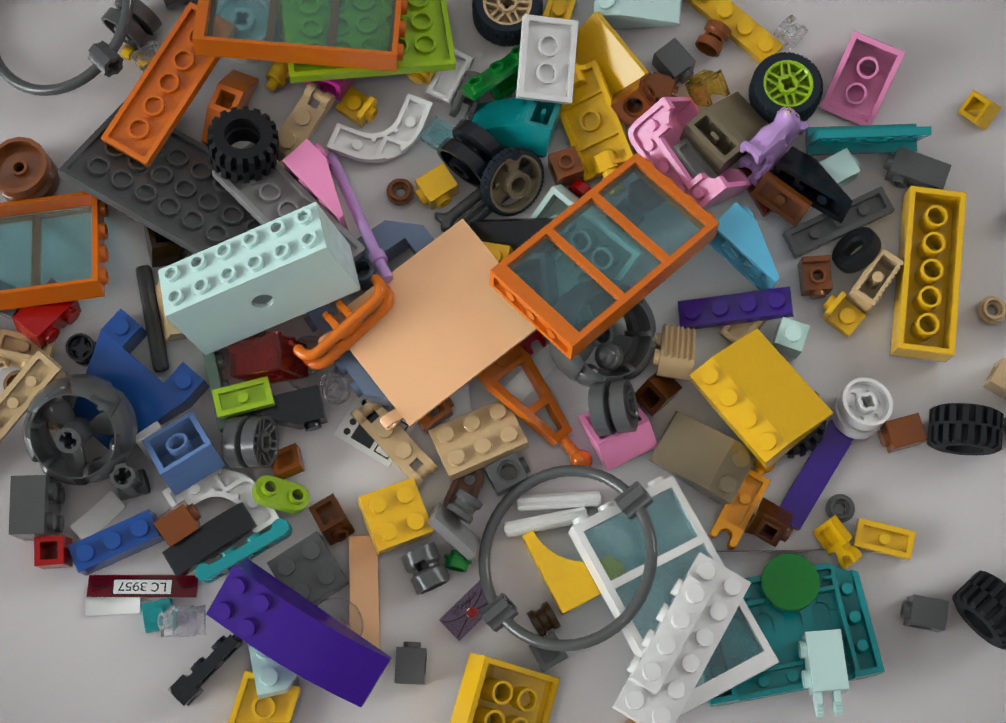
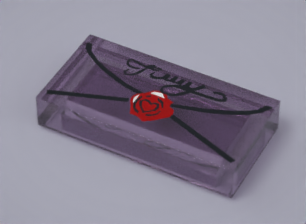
M480 580L439 619L459 642L483 619L480 611L488 605Z

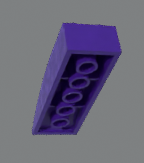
M249 559L232 567L206 613L210 618L278 664L359 707L365 704L392 658Z

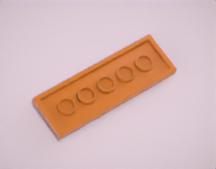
M189 2L101 136L103 142L149 168L221 58L195 55L192 36L197 5ZM216 16L213 37L234 38L238 32L236 26Z

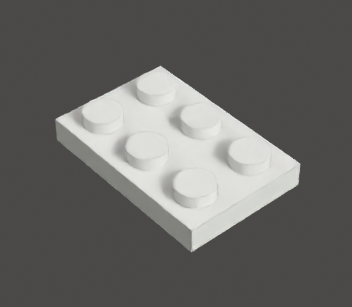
M530 14L522 16L516 99L567 105L572 103L578 21Z

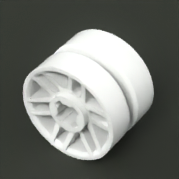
M857 378L848 383L835 399L831 407L833 412L831 417L837 429L844 435L853 439H866L873 436L891 416L893 400L887 388L880 382L871 378Z

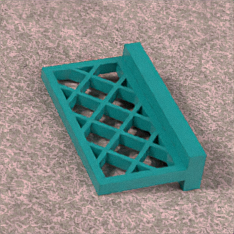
M917 124L808 127L805 131L806 154L809 156L834 155L846 148L850 154L895 153L899 146L916 152L917 141L932 135L931 126L917 127Z

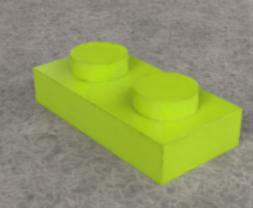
M268 376L211 390L219 420L275 406Z

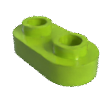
M262 476L252 487V496L258 504L289 514L301 513L310 502L309 492L304 486L274 476ZM265 486H270L273 492L267 491ZM292 494H297L300 500H296Z

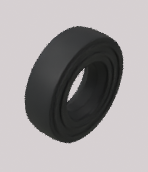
M868 227L857 228L846 234L836 244L832 252V260L838 269L844 273L858 272L867 267L877 257L881 249V240L872 229ZM863 245L856 253L851 255L856 248Z

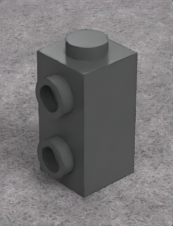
M899 146L894 154H888L883 169L887 170L885 180L890 181L895 187L909 188L910 186L943 190L952 165Z

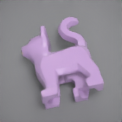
M782 107L777 111L772 123L762 127L749 142L744 141L740 144V152L748 151L750 154L741 157L739 167H747L752 170V174L747 178L755 187L767 171L772 172L776 168L797 134L802 135L809 127L808 123L800 120V115L793 108Z

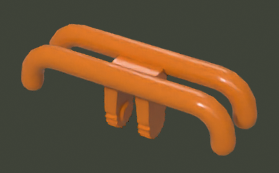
M379 274L372 275L370 279L375 287L374 293L353 313L340 299L335 302L336 307L346 316V319L341 324L336 321L331 313L325 311L322 314L323 318L334 330L316 347L306 349L300 344L293 347L294 354L303 360L305 365L316 370L327 368L388 314L394 304V293Z

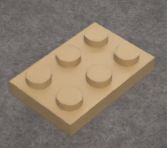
M500 400L428 430L450 481L490 465L514 452L517 453L529 448L528 440L514 413Z

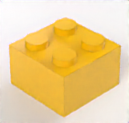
M413 477L358 498L357 505L377 556L429 538L434 532L433 528L428 524L429 517Z

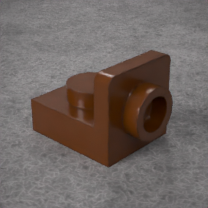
M334 494L309 507L320 531L330 545L344 541L355 532Z

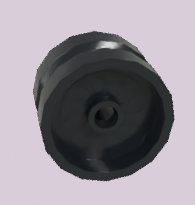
M462 119L452 130L453 138L444 139L437 148V154L457 176L472 186L480 188L484 169L489 164V161L496 154H499L500 151H503L504 148L485 129L470 120Z

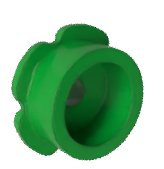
M451 550L450 554L444 555L446 559L445 567L452 571L467 572L468 565L472 564L471 560H467L457 550Z

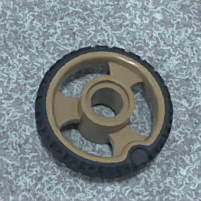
M520 146L510 147L496 154L484 169L480 181V194L486 207L500 216H514L528 209L535 202V199L538 198L537 196L540 194L544 183V168L540 158L533 151ZM522 158L529 161L532 168V178L519 170V163ZM507 195L518 200L509 205H501L502 200Z

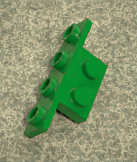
M520 45L514 47L501 60L490 64L489 68L481 74L470 78L460 88L462 94L472 100H477L490 91L493 99L496 101L506 98L517 90Z

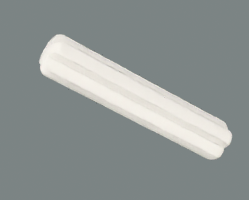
M599 491L522 495L516 500L517 510L537 511L599 507L601 505V494Z
M579 507L508 521L504 523L505 535L507 538L524 535L532 530L536 533L574 525L572 521L586 514L587 510L585 507Z

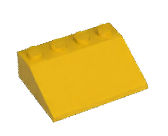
M758 328L712 356L689 375L692 385L766 469L833 415L831 409Z
M470 653L450 723H548L560 678L488 656Z

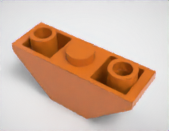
M233 69L217 84L207 107L202 143L208 145V127L212 125V120L215 117L220 118L222 111L230 112L232 107H237V109H243V106L248 107L259 82L258 78Z

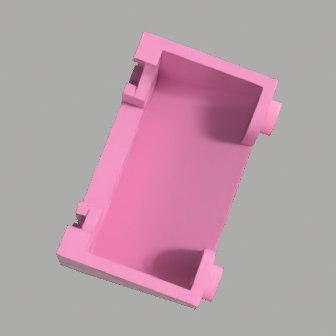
M662 97L629 128L628 138L642 157L649 159L656 169L663 175L670 177L675 185L685 194H690L704 210L742 193L752 185L744 172L737 168H729L717 178H711L705 173H700L692 179L672 150V147L680 142L679 138L686 123L697 116L700 110L691 97Z

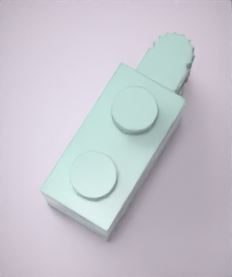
M841 629L805 632L801 637L802 641H798L799 658L805 661L806 670H802V683L804 688H808L809 696H813L816 718L824 717L825 706L822 695H831L834 715L842 716L841 694L846 693L850 688Z

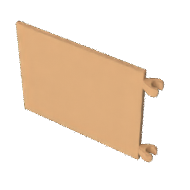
M461 219L391 272L393 280L385 284L389 285L394 293L393 307L387 315L349 348L395 407L394 410L388 412L380 419L381 424L387 431L393 429L402 419L405 420L409 427L413 426L537 330L489 285L490 270L499 262L464 219ZM371 287L347 305L352 313L372 296L375 287ZM339 311L334 315V318L341 324L346 319V316ZM330 331V332L324 334L323 336H321V337L319 338L318 342L320 343V342H321L324 338H326L332 331Z

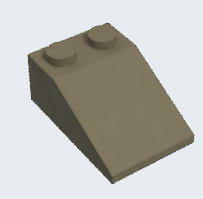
M679 411L674 413L649 458V461L718 504H732L756 460V457L745 445Z

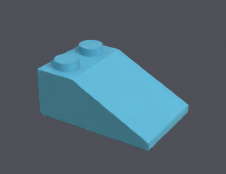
M735 202L717 220L719 226L716 237L709 245L759 290L774 289L780 277L759 225L750 209L746 206H740Z

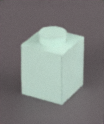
M783 317L777 325L771 344L780 354L796 359L802 352L810 326Z

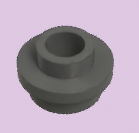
M836 494L829 498L825 507L827 516L831 518L836 515L841 523L850 520L855 512L853 501L844 494ZM836 504H841L844 507L843 514L835 511Z

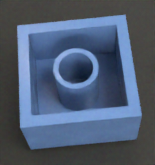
M193 411L188 412L142 440L160 475L175 496L225 466V463Z

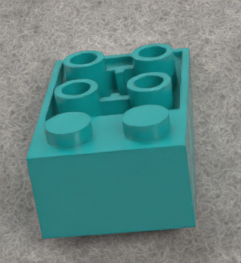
M516 97L479 104L472 122L489 132L505 148L514 146L525 147L536 155L546 157L558 126L562 104L516 99Z

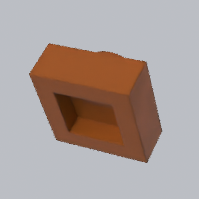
M296 443L278 450L277 458L272 465L275 477L286 479L305 471L301 450Z

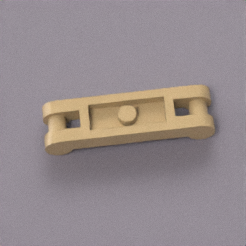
M311 81L306 86L303 96L278 132L279 151L285 154L284 158L306 139L309 140L335 101V95L329 91L325 93L320 89V85L314 81ZM314 99L319 101L316 109L310 106ZM277 159V162L285 169L283 161Z
M366 399L367 403L360 409H354L350 414L408 478H414L418 488L424 483L423 479L430 473L433 475L439 469L438 466L399 424L387 431L381 424L380 419L388 412L381 404L369 403ZM374 411L379 417L370 423L366 417ZM419 460L423 465L414 471L410 466Z

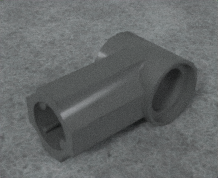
M126 463L115 465L113 472L109 474L111 484L116 487L121 501L151 492L149 479L144 469L135 470Z

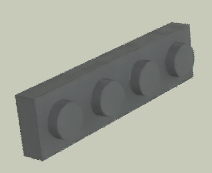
M882 186L853 199V203L842 224L823 213L785 231L782 236L794 258L801 257L845 236L857 228L864 227L892 214L895 209Z

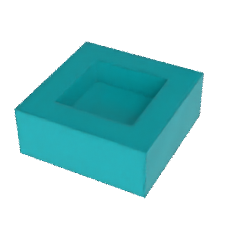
M171 598L141 604L145 633L176 627Z

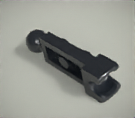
M230 634L227 638L224 635L220 637L211 647L214 651L206 659L201 657L190 668L192 673L190 675H182L168 689L169 692L183 706H190L204 692L201 686L243 645L241 643L243 640L235 634Z

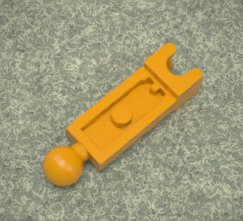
M756 458L753 463L754 470L750 469L732 504H724L708 533V538L713 539L720 531H725L729 535L727 548L729 550L735 549L771 480L763 475L771 472L775 467V463L766 469Z

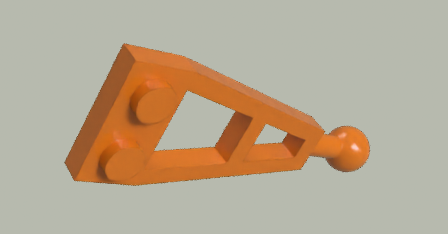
M519 344L476 376L491 394L549 444L555 446L559 442L570 456V465L591 467V454L586 450L578 449L569 438L568 434L573 431L532 358ZM520 365L540 398L529 408L498 383ZM543 407L546 408L556 425L557 433L535 415Z

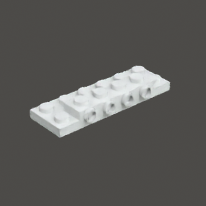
M699 552L684 579L678 578L673 585L670 594L674 597L669 605L664 603L655 619L660 622L655 631L649 629L641 643L645 647L640 657L635 655L630 662L627 671L631 674L612 708L636 723H676L751 582Z

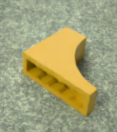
M533 530L522 535V540L561 615L602 595L584 562L569 560L553 553L541 543ZM612 555L599 560L610 581L626 573L620 560L614 561Z

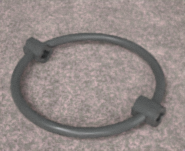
M123 0L121 17L111 42L107 44L102 40L99 43H94L89 48L88 59L93 64L78 76L57 84L39 85L29 83L13 74L5 65L1 56L0 76L11 86L25 93L52 96L75 90L94 79L101 72L108 77L118 74L123 68L124 59L117 52L122 46L130 27L134 0Z
M564 465L548 468L529 476L514 486L492 512L481 539L478 559L479 577L488 605L480 613L485 623L495 632L505 627L512 635L531 646L561 652L590 648L620 632L631 622L643 606L655 578L658 552L655 529L646 509L654 502L649 493L638 481L628 486L608 472L582 465ZM560 477H585L604 483L617 491L620 495L614 500L621 511L630 520L637 516L645 540L646 555L643 576L635 596L626 609L603 629L576 639L562 640L542 637L526 630L513 620L519 613L517 607L505 594L501 593L497 597L490 572V555L493 539L507 510L528 490L543 482Z

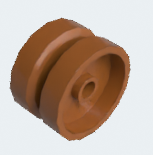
M16 137L7 139L0 144V192L7 201L48 197L55 193L59 183L58 168L39 143L31 138Z

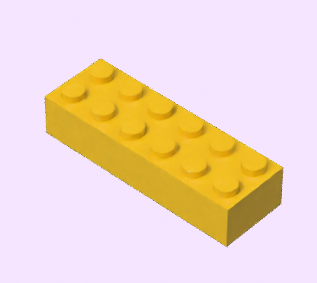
M910 186L903 195L898 258L903 261L904 265L896 275L890 347L891 356L947 362L955 355L966 192Z

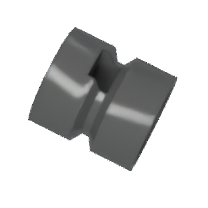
M434 542L418 547L401 557L407 573L413 574L411 582L417 595L434 590L451 580L445 565L438 562L441 556ZM427 563L429 567L423 570L421 565Z

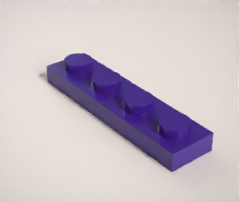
M790 286L678 301L680 327L683 326L685 329L687 327L690 329H702L794 317Z

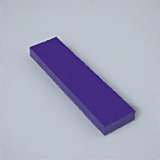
M833 420L827 425L823 439L820 443L816 444V448L809 455L779 505L793 514L790 526L794 527L797 531L801 529L854 440L841 433L833 423Z

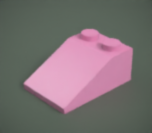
M854 30L820 108L859 125H872L905 52Z
M306 139L282 160L285 169L348 230L329 168L331 163L326 158L328 154L320 144L316 143L313 145Z

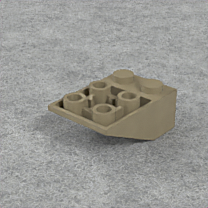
M737 91L705 108L686 123L679 140L687 138L717 176H720L748 153V151L740 152V144L744 141L749 142L760 129L769 123Z

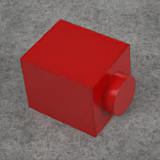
M65 535L34 537V566L41 569L73 567V559L68 549V545L72 544V538Z

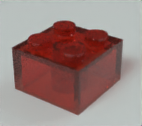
M280 331L265 332L264 337L250 336L228 346L230 377L249 381L268 376L270 384L309 377L308 366L293 352L295 345L300 344L307 349V344L297 341L295 337L284 336Z

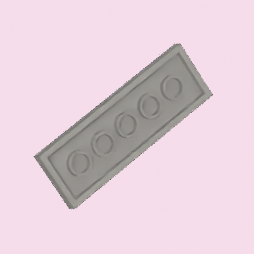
M250 143L249 145H247V146H246L245 148H243V149L250 148V147L254 146L255 144H254V143ZM278 162L275 169L271 168V173L267 177L262 175V180L256 182L255 179H252L250 183L245 184L244 180H239L238 183L232 182L230 177L226 180L221 177V172L216 173L214 169L212 170V176L261 225L317 202L350 244L354 262L366 254V248Z

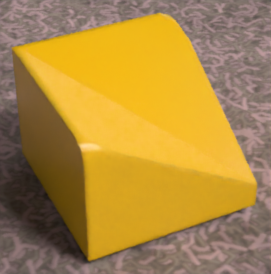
M973 89L958 110V113L986 130L1002 107Z

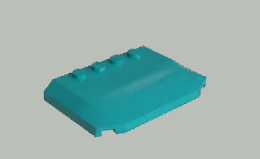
M829 563L814 565L819 574L820 581L817 597L808 607L798 612H784L774 608L761 591V575L744 578L751 582L743 599L779 663L708 701L709 706H725L808 690V688L803 687L802 670H806L804 659L799 658L798 641H802L801 637L803 634L809 631L841 629L848 681L865 679L884 673V666L858 571L844 570ZM736 612L702 673L704 683L759 654Z

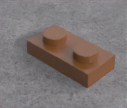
M769 171L763 175L750 194L794 227L798 225L813 204V202Z

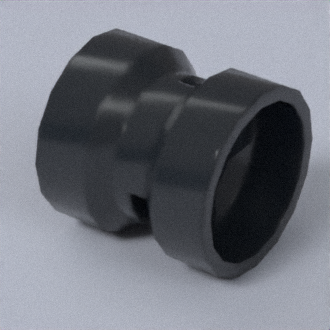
M74 334L66 342V353L77 364L86 367L89 365L96 342L87 334Z

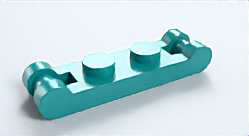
M276 519L272 523V529L263 534L261 532L252 534L245 539L246 544L238 549L233 546L220 554L221 559L210 565L206 563L199 564L195 569L196 577L205 583L214 582L229 573L235 564L246 559L251 560L290 537L292 526L284 519Z

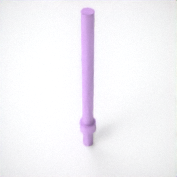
M335 152L329 153L326 158L331 163L332 172L369 251L368 258L372 266L377 268L384 282L389 283L393 280V276L387 265L388 258L384 250L379 248Z

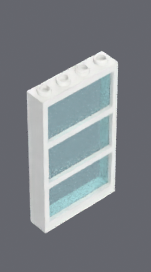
M673 475L666 479L663 476L657 477L647 484L649 487L645 489L654 501L646 509L651 517L657 540L656 573L651 590L643 606L631 622L621 630L634 655L639 657L645 649L641 645L649 629L655 631L660 622L655 619L664 603L669 605L674 597L670 594L673 585L678 578L684 579L697 554L701 552L724 566ZM610 501L600 506L598 513L590 517L586 513L573 520L574 525H572L568 534L616 619L629 605L640 585L645 566L646 551L643 530L637 516L630 520L617 504ZM742 599L680 716L779 663L744 599Z

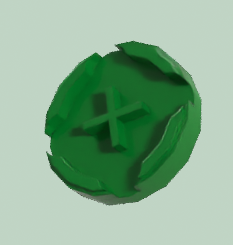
M794 553L781 554L772 558L764 567L760 578L761 591L764 597L774 608L784 612H798L808 607L817 597L820 588L819 574L814 565L805 557Z

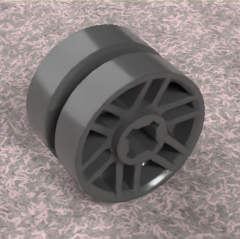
M115 0V8L110 7L101 17L104 25L113 34H115L119 24L123 0ZM134 0L132 19L124 43L136 48L138 51H141L150 40L148 35H154L162 25L159 17L140 0Z
M628 379L612 381L610 385L607 382L590 385L588 407L595 433L601 437L614 435L616 431L620 434L635 432L638 428V406L631 382Z
M269 416L230 417L223 428L221 438L222 453L226 463L232 468L250 467L266 469L271 467L277 458L279 450V432L275 421Z

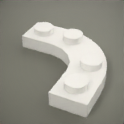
M408 93L398 118L391 127L383 132L366 133L337 123L327 144V150L364 163H382L393 160L411 149L421 137L434 107L433 102Z
M220 468L176 496L170 488L162 491L171 508L184 499L188 505L193 503L195 506L213 498L227 499L236 505L243 502L257 525L253 529L254 533L265 531L272 526L276 519L280 518L275 509L262 506L254 500L252 487L255 482L246 475L232 470Z

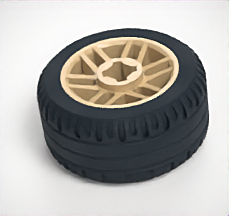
M472 0V16L477 31L490 43L503 47L520 44L522 16L524 14L543 15V0Z

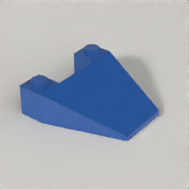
M120 308L101 329L86 374L110 381L114 388L122 391L128 397L136 413L138 434L156 421L162 425L190 409L210 386L184 362L163 383L131 355V352L142 342L147 333L139 323ZM77 397L73 407L75 417H85L90 421L102 412L96 409L98 407L97 404L83 397ZM94 432L93 437L109 450L110 441L114 438V434L108 435Z

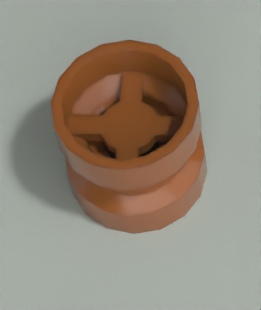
M710 19L704 27V34L699 35L695 45L699 51L707 56L718 57L723 49V42L728 41L732 32L723 22Z

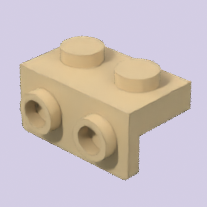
M1 328L0 368L8 369L9 367H14L22 370L40 348L22 333ZM56 341L51 344L47 343L42 349L52 359L57 348Z

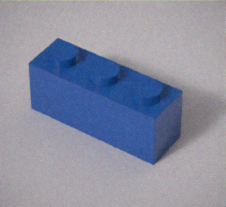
M148 509L68 545L78 573L86 576L165 541L153 524L157 515Z

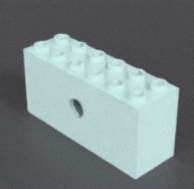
M317 202L158 270L165 317L205 355L361 290L350 244Z

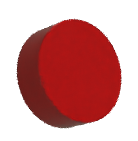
M575 180L568 187V190L581 198L591 188L585 182Z

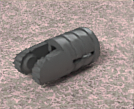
M471 70L465 71L464 79L461 82L460 88L464 86L470 78L477 76L480 73ZM459 88L449 115L456 117L460 112L462 103H465L469 107L464 119L472 121L481 97L477 100H472L462 94Z

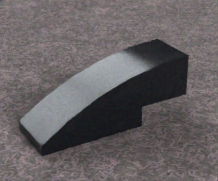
M243 502L206 522L200 528L166 549L162 554L176 577L188 575L199 564L221 554L255 529L257 525Z

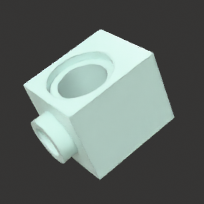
M847 148L819 162L840 187L856 180L861 172L859 160L854 154L851 155Z

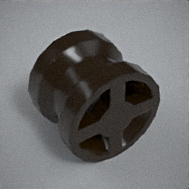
M547 601L541 604L540 609L536 611L531 610L526 613L539 636L544 637L548 630L561 627Z

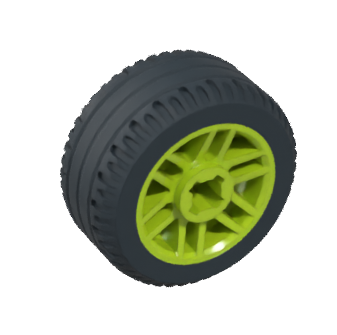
M780 52L764 59L754 71L749 85V101L754 110L769 124L774 121L777 111L782 107L793 108L800 115V120L805 122L813 115L822 98L823 80L820 71L817 70L814 63H811V60L804 58L803 55L798 53Z

